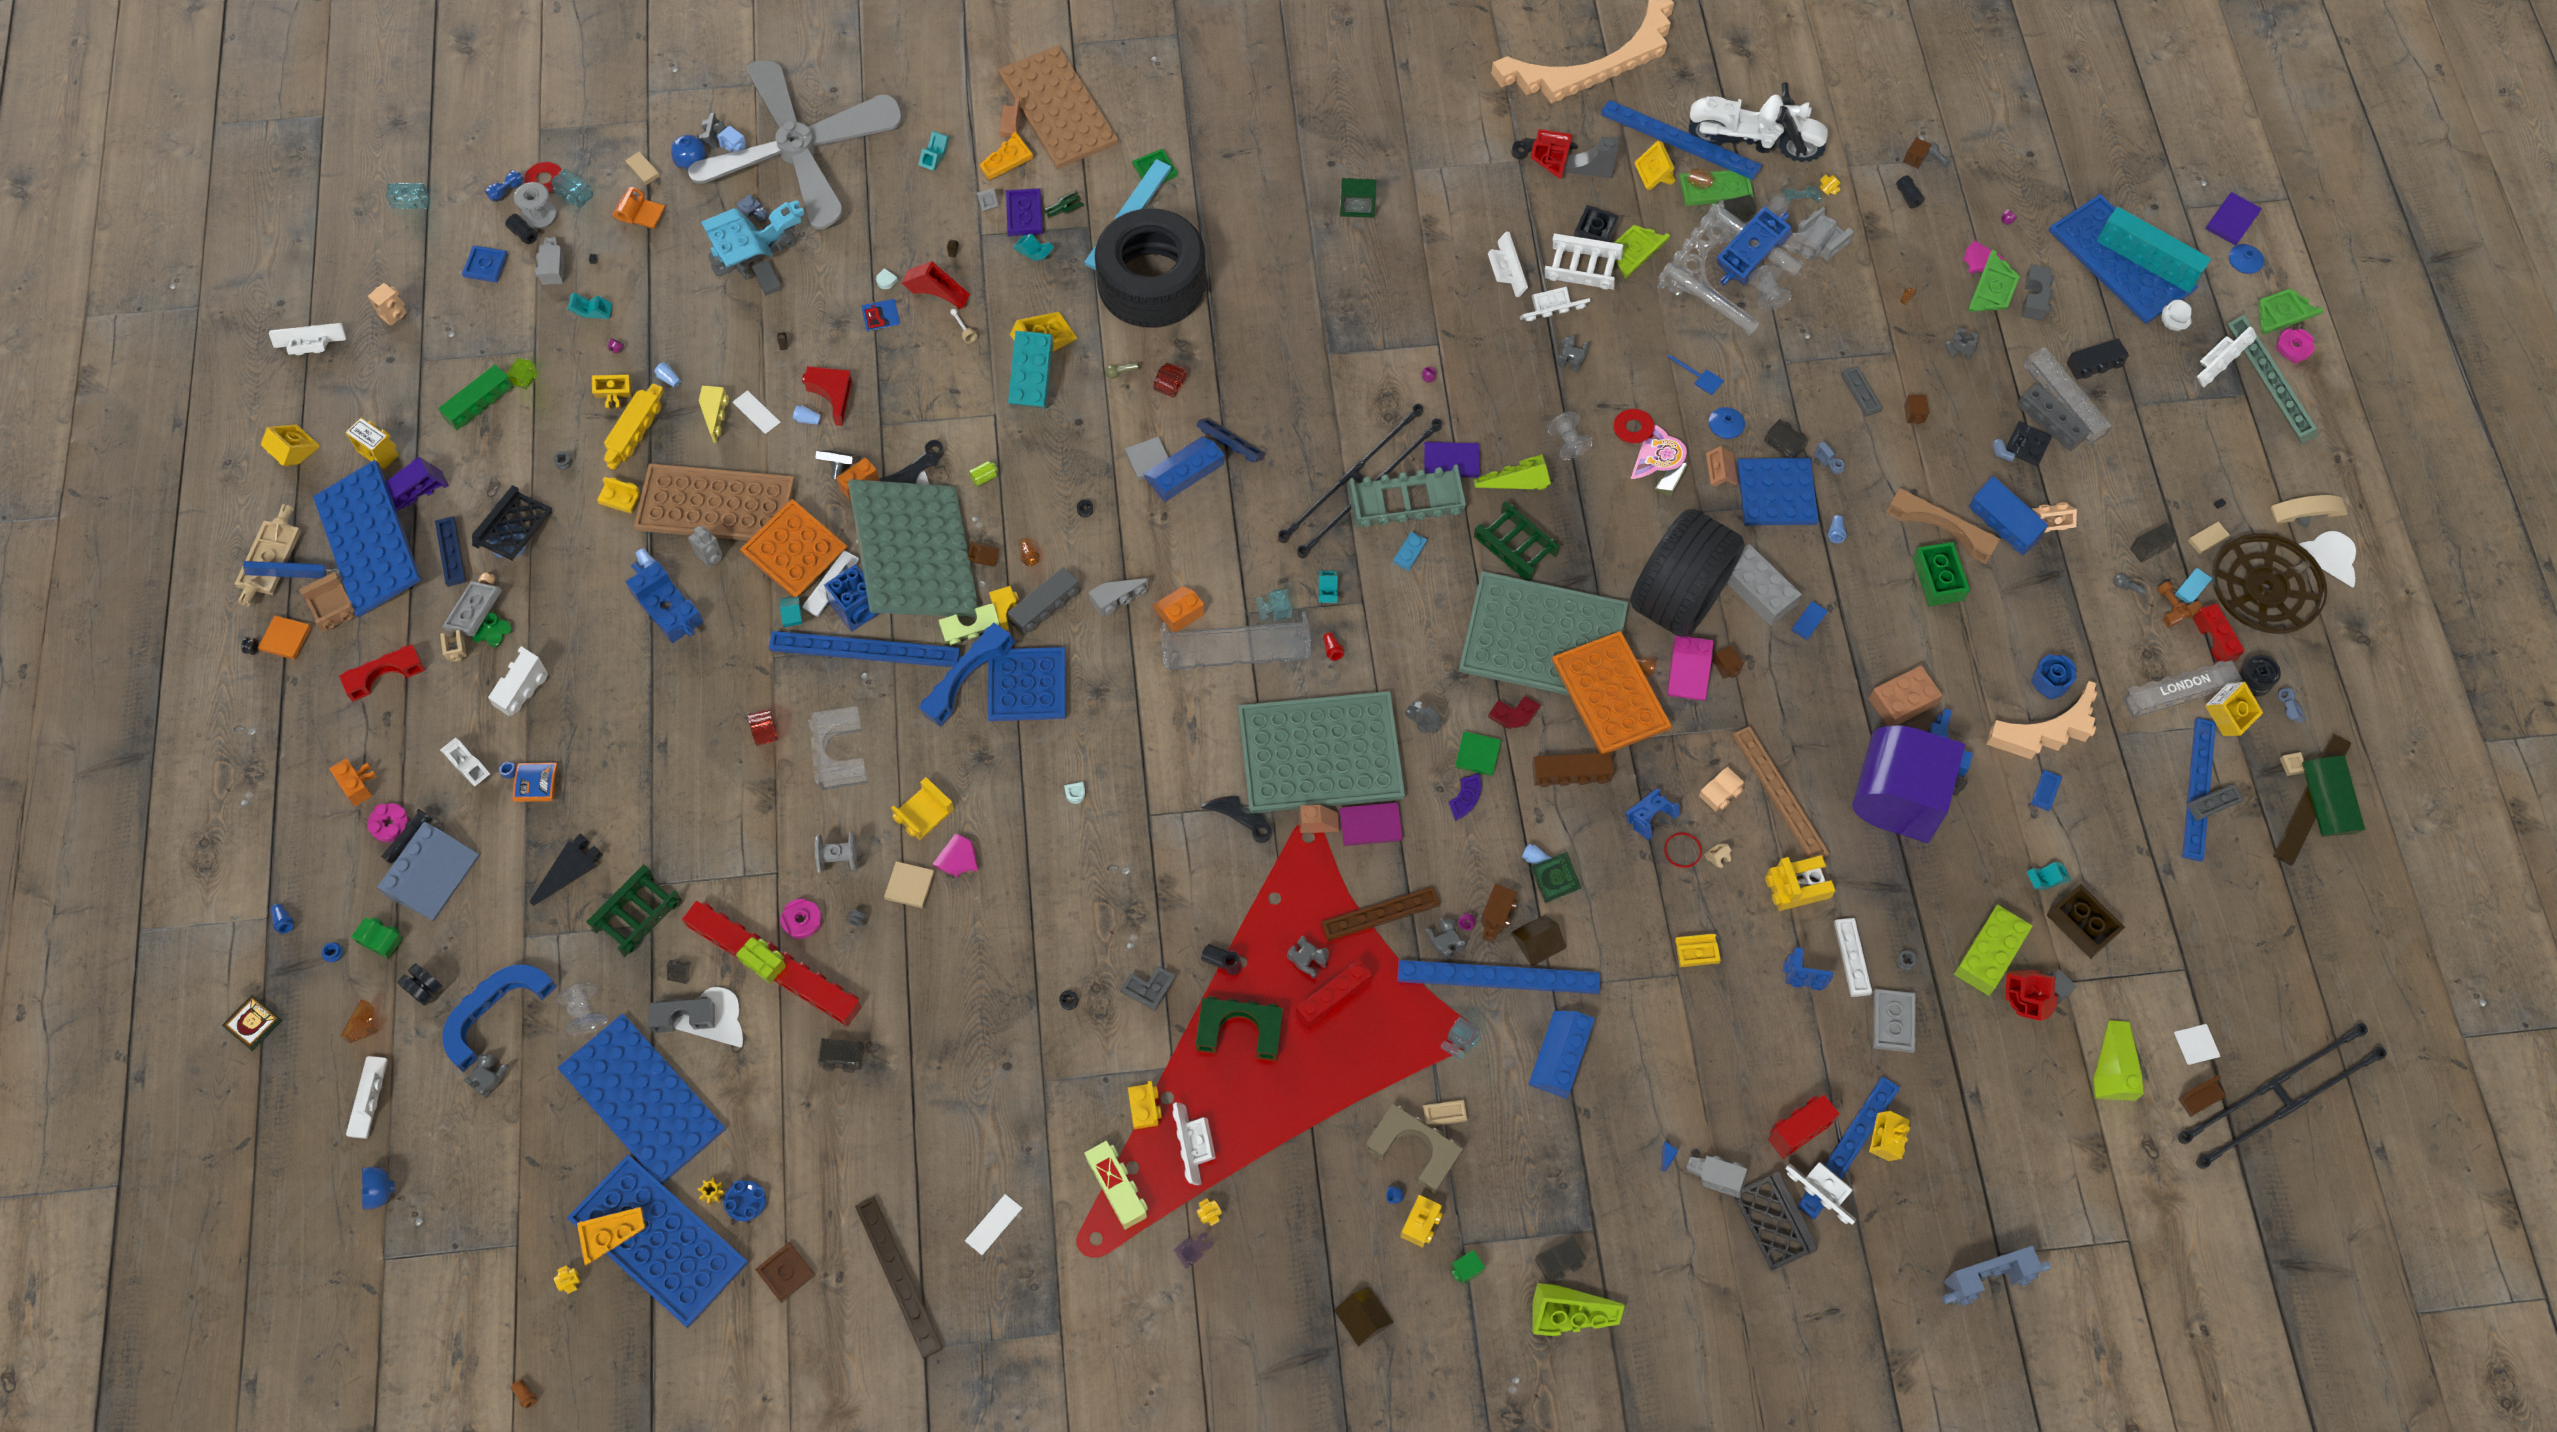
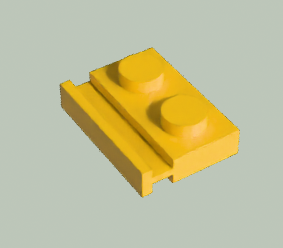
M1716 934L1676 937L1675 943L1679 966L1719 964L1721 960L1715 938Z

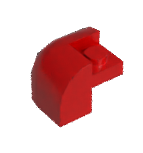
M2035 970L2009 972L2006 974V1001H2009L2017 1015L2039 1021L2048 1019L2054 1012L2058 1001V995H2055L2056 977L2041 974V971Z

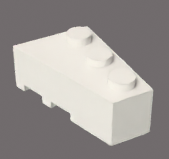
M522 646L518 650L520 655L515 663L510 662L508 667L511 669L505 678H500L488 697L495 708L509 717H512L521 709L522 704L534 694L536 688L544 683L549 675L539 657Z

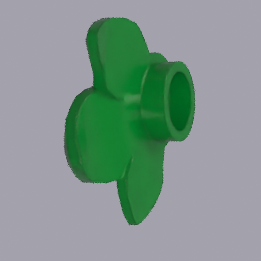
M488 613L473 636L474 642L486 640L491 647H497L502 642L503 635L511 633V626L507 621L501 620L497 614Z

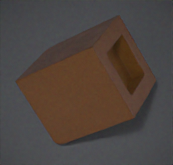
M971 541L968 552L969 560L976 564L995 566L999 548L991 544Z

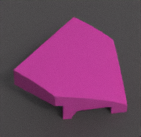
M1975 240L1966 249V254L1963 258V261L1968 263L1970 267L1968 270L1972 274H1975L1977 271L1983 272L1992 251ZM1996 253V255L2003 261L2004 257Z
M958 834L953 836L933 863L935 868L947 874H953L955 878L966 871L972 870L974 872L979 870L976 863L977 852L973 843Z

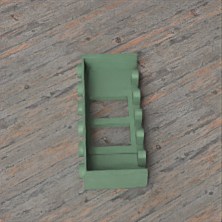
M1454 465L1452 471L1443 472L1442 468H1436L1434 473L1425 474L1424 470H1419L1416 476L1407 477V473L1402 472L1398 478L1389 479V475H1383L1380 480L1371 481L1370 477H1366L1362 483L1354 484L1352 478L1349 479L1348 483L1355 527H1369L1376 524L1386 525L1393 521L1402 523L1408 519L1422 520L1430 516L1438 518L1443 515H1458L1463 513L1466 506L1458 465ZM1425 484L1430 508L1411 511L1407 487ZM1400 488L1405 512L1386 514L1382 490Z

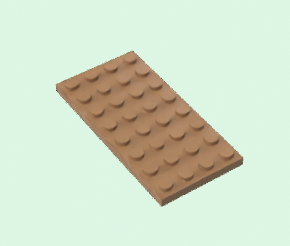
M1059 45L998 69V74L1013 99L1019 98L1021 112L1057 169L1118 144L1117 137Z
M649 464L634 529L635 531L691 536L694 534L695 528L704 526L715 538L749 541L791 500L795 479L794 476Z

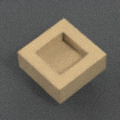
M2301 752L2284 755L2280 758L2287 776L2304 773L2302 762L2305 761Z

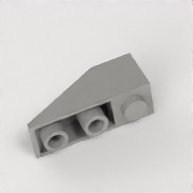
M1143 578L1103 583L1088 592L1089 601L1101 617L1110 615L1118 607L1127 605L1131 599L1143 595L1148 590V580Z

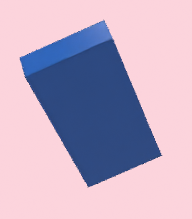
M1811 601L1791 631L1808 641L1828 610Z
M2043 770L2030 804L2049 812L2062 777Z

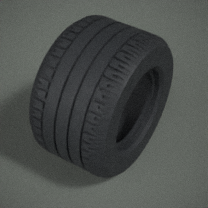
M1139 209L1114 219L1102 231L1095 248L1097 288L1105 307L1123 322L1143 328L1165 327L1186 318L1199 305L1206 288L1205 246L1199 232L1182 216L1163 209ZM1150 254L1165 256L1176 262L1168 272L1154 277L1137 275L1125 266L1129 261L1139 256Z
M1697 509L1684 510L1666 531L1644 566L1630 597L1632 608L1676 636H1689L1707 615L1732 575L1745 547L1742 536Z

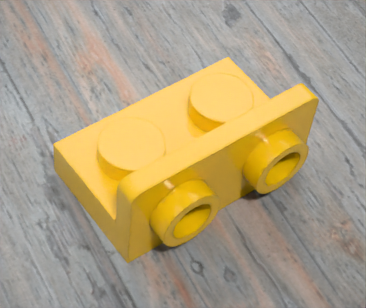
M604 477L602 480L604 487L597 499L598 504L632 514L641 498L638 487L630 482L624 483L613 477Z
M1151 1080L1146 1085L1128 1087L1134 1129L1158 1126V1119L1162 1117L1160 1106L1155 1105V1099L1158 1098L1157 1086H1152Z

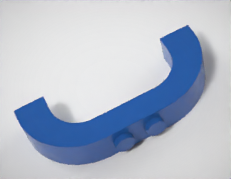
M529 965L508 966L495 972L487 980L480 982L470 995H466L461 1000V1003L450 1013L445 1022L442 1040L447 1056L462 1072H465L478 1058L467 1045L466 1037L470 1026L507 992L513 989L526 988L535 993L541 1000L545 999L557 988V985L546 973Z

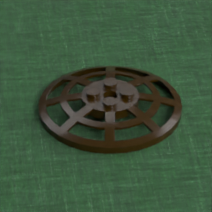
M2253 533L2241 536L2227 544L2219 553L2214 563L2212 581L2218 600L2232 617L2252 629L2272 634L2296 632L2311 624L2325 606L2327 583L2320 565L2306 549L2288 538L2268 533ZM2250 542L2269 543L2267 553L2255 552L2247 555L2244 554L2240 545ZM2277 545L2291 550L2303 562L2294 567L2286 559L2275 555ZM2233 549L2238 560L2231 566L2228 573L2219 570L2222 559ZM2265 559V565L2253 568L2249 560ZM2273 561L2283 565L2289 571L2283 574L2278 569L2272 567ZM2241 564L2248 572L2244 579L2234 576L2236 569ZM2308 567L2313 572L2317 581L2318 593H2306V585L2300 573ZM2217 577L2227 581L2228 591L2233 601L2227 603L2219 588ZM2295 577L2300 592L2290 590L2289 579ZM2233 584L2242 586L2245 595L2238 598ZM2262 584L2269 585L2271 590L2264 589ZM2288 597L2299 599L2297 605L2291 611L2283 604ZM2305 600L2318 601L2314 612L2306 621L2303 622L2296 616L2303 607ZM2251 601L2259 606V614L2249 610L2243 604ZM2239 607L2246 614L2259 619V625L2243 618L2234 608ZM2267 608H2277L2284 615L2269 617L2267 616ZM2289 619L2297 625L2287 629H2274L2267 627V621L2278 622Z

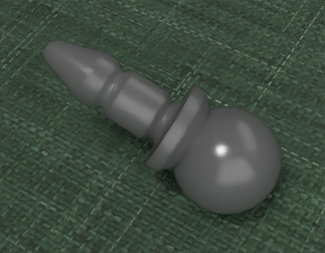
M2120 573L2114 576L2113 584L2116 587L2123 588L2126 591L2130 589L2140 594H2146V590L2142 586L2133 583V579L2128 578L2125 574Z

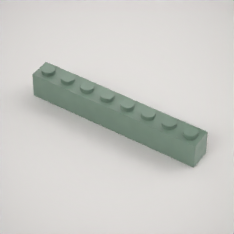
M2245 315L2228 323L2230 333L2235 340L2247 328L2252 327ZM2256 334L2257 338L2243 350V353L2302 445L2319 436L2318 430Z

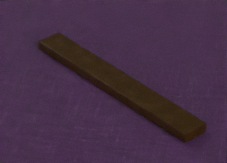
M2333 734L2321 758L2346 756L2351 742ZM2308 785L2273 857L2290 866L2295 863L2316 819Z
M875 1197L856 1205L855 1208L922 1358L925 1359L943 1350Z

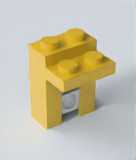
M1822 855L1793 863L1790 862L1789 857L1782 858L1778 866L1769 869L1765 876V881L1772 890V900L1774 905L1778 906L1779 911L1832 898L1835 888L1832 880L1825 881L1821 868H1825L1826 865ZM1810 877L1815 878L1818 882H1812Z

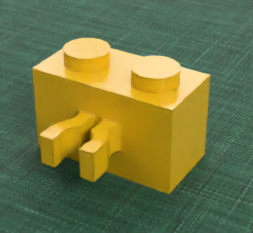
M592 375V394L595 398H607L605 401L606 409H610L612 398L616 402V408L620 409L618 398L632 397V379L629 375Z
M1892 1111L1877 1113L1869 1152L1887 1161L1902 1159L1905 1151V1142L1908 1141L1907 1135L1910 1131V1120Z
M1418 1195L1400 1237L1424 1248L1426 1242L1430 1244L1435 1233L1431 1230L1434 1224L1439 1225L1443 1213L1440 1212L1442 1205Z

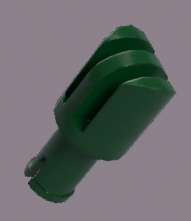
M1077 190L1058 198V203L1044 208L1047 217L1051 218L1061 212L1067 214L1084 206L1081 197L1077 195Z

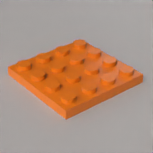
M791 499L740 549V552L791 596L800 597L839 558L842 552L848 549V546L796 501Z

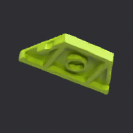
M1633 225L1614 243L1623 244L1622 260L1616 259V262L1624 278L1627 279L1670 239V235L1665 233V236L1654 233L1655 230Z

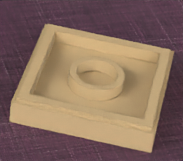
M896 861L884 899L923 909L935 873L934 870Z

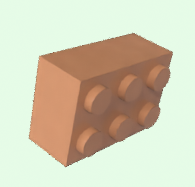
M1919 666L1874 688L1869 701L1887 726H1897L1937 706L1943 695L1924 668Z

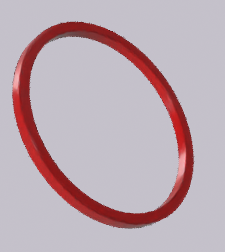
M1676 833L1667 839L1664 853L1667 860L1674 866L1689 868L1700 860L1702 848L1694 836L1688 833ZM1678 835H1686L1694 839L1700 849L1698 859L1693 864L1685 866L1674 863L1668 857L1666 851L1667 843L1671 838Z

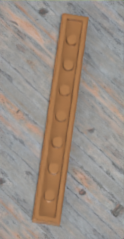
M1748 726L1734 732L1732 737L1807 858L1821 855L1823 858L1828 857L1830 853L1752 728Z

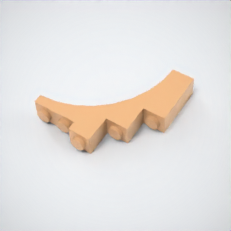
M2088 681L2079 701L2069 711L2053 720L2029 725L2010 724L1996 720L1990 730L1987 745L2032 759L2035 754H2039L2042 746L2059 751L2062 745L2067 744L2069 737L2086 742L2089 736L2092 737L2096 730L2094 725L2095 718L2091 717L2093 707L2090 706L2097 695V691H2095L2096 683Z

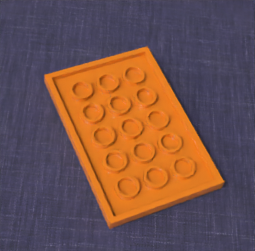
M1621 631L1552 657L1551 660L1599 753L1613 752L1671 729V724Z

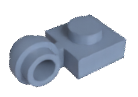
M750 194L736 204L737 209L748 218L753 215L758 222L765 221L768 216L761 204Z
M1824 441L1818 444L1814 453L1825 467L1829 465L1830 470L1834 474L1842 473L1845 468L1844 462L1841 459H1834L1833 449Z
M2287 687L2281 689L2278 697L2287 707L2285 711L2288 718L2298 723L2305 721L2306 717L2300 703L2296 702L2295 692Z

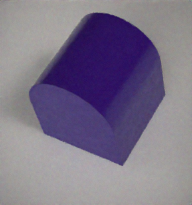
M1885 726L1875 730L1869 741L1852 807L1854 812L1873 826L1929 844L1948 813L1965 744L1906 726Z

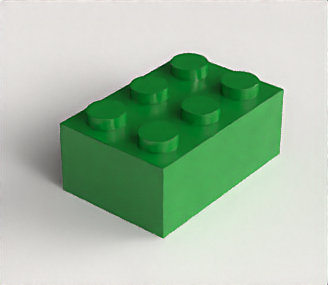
M1954 542L1918 547L1912 560L1928 607L1965 601L1970 588Z

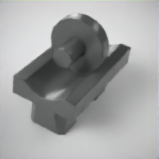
M710 113L709 119L702 122V128L705 130V133H701L699 139L703 145L710 144L714 149L718 148L719 144L717 135L727 127L723 121H719L716 118L715 113Z

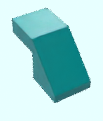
M932 131L928 148L922 149L918 165L935 171L946 153L950 136Z
M1032 234L1023 235L1013 246L1014 250L1034 261L1045 259L1054 248L1050 242L1040 244Z
M574 292L570 295L567 310L583 318L608 319L613 303L598 295L588 300Z
M1319 570V603H1337V571Z
M800 597L781 598L780 612L783 627L803 624Z
M2053 862L2043 869L2032 868L2027 871L2034 888L2037 890H2046L2072 880L2064 864L2060 862Z

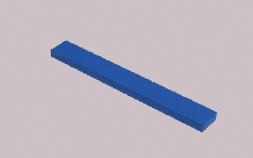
M2201 718L2194 720L2187 804L2210 794L2216 728L2214 721ZM2188 806L2186 807L2182 858L2202 862L2205 853L2208 817L2196 822Z
M1884 1076L1881 1077L1825 1163V1166L1840 1179H1842L1873 1131L1877 1113L1886 1111L1900 1089L1899 1086ZM1806 1192L1797 1208L1815 1220L1824 1205L1820 1202L1822 1199L1816 1194L1812 1196Z

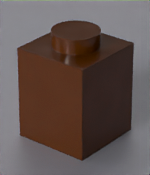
M1916 137L1907 150L1903 162L1919 169L1927 157L1932 144Z
M1908 395L1904 404L1907 423H1925L1929 415L1926 395Z
M1732 645L1716 652L1713 658V663L1723 679L1733 678L1740 674L1743 662Z

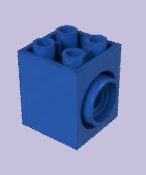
M856 564L824 584L831 607L851 632L880 614L870 613L864 574Z

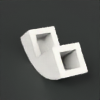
M454 738L440 749L445 757L473 786H476L490 775L481 762L471 755L457 738Z

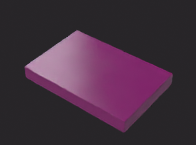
M1398 803L1340 808L1344 846L1402 841Z

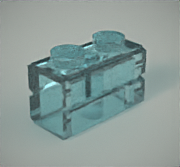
M563 169L559 175H556L551 180L553 192L559 197L563 196L570 205L575 204L581 208L586 204V201H589L594 196L591 186L567 169Z
M388 183L386 199L391 208L426 209L429 194L423 183Z

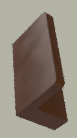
M2220 1075L2188 1091L2178 1099L2190 1117L2226 1097L2217 1084V1081L2221 1079Z

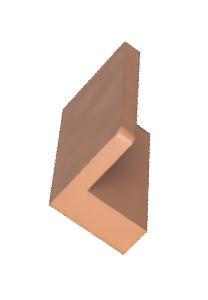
M1019 98L1015 99V106L1003 105L1000 137H1011L1015 131L1018 134L1021 114Z
M1722 446L1707 452L1711 485L1716 487L1726 481L1737 485L1738 478L1734 454Z

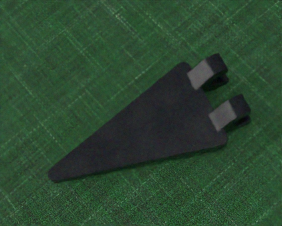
M579 834L573 843L571 841L567 842L531 898L530 904H538L596 867L594 862L603 856L600 850L593 846L585 855L581 850L586 848L590 842L582 834Z

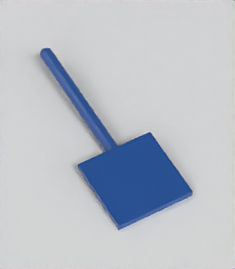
M1668 355V358L1698 376L1699 378L1694 384L1710 395H1713L1724 382L1723 379L1707 369L1701 375L1672 355Z

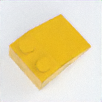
M1060 312L1016 320L1010 333L1013 340L1015 338V331L1051 334L1054 336L1053 352L1077 339V336Z

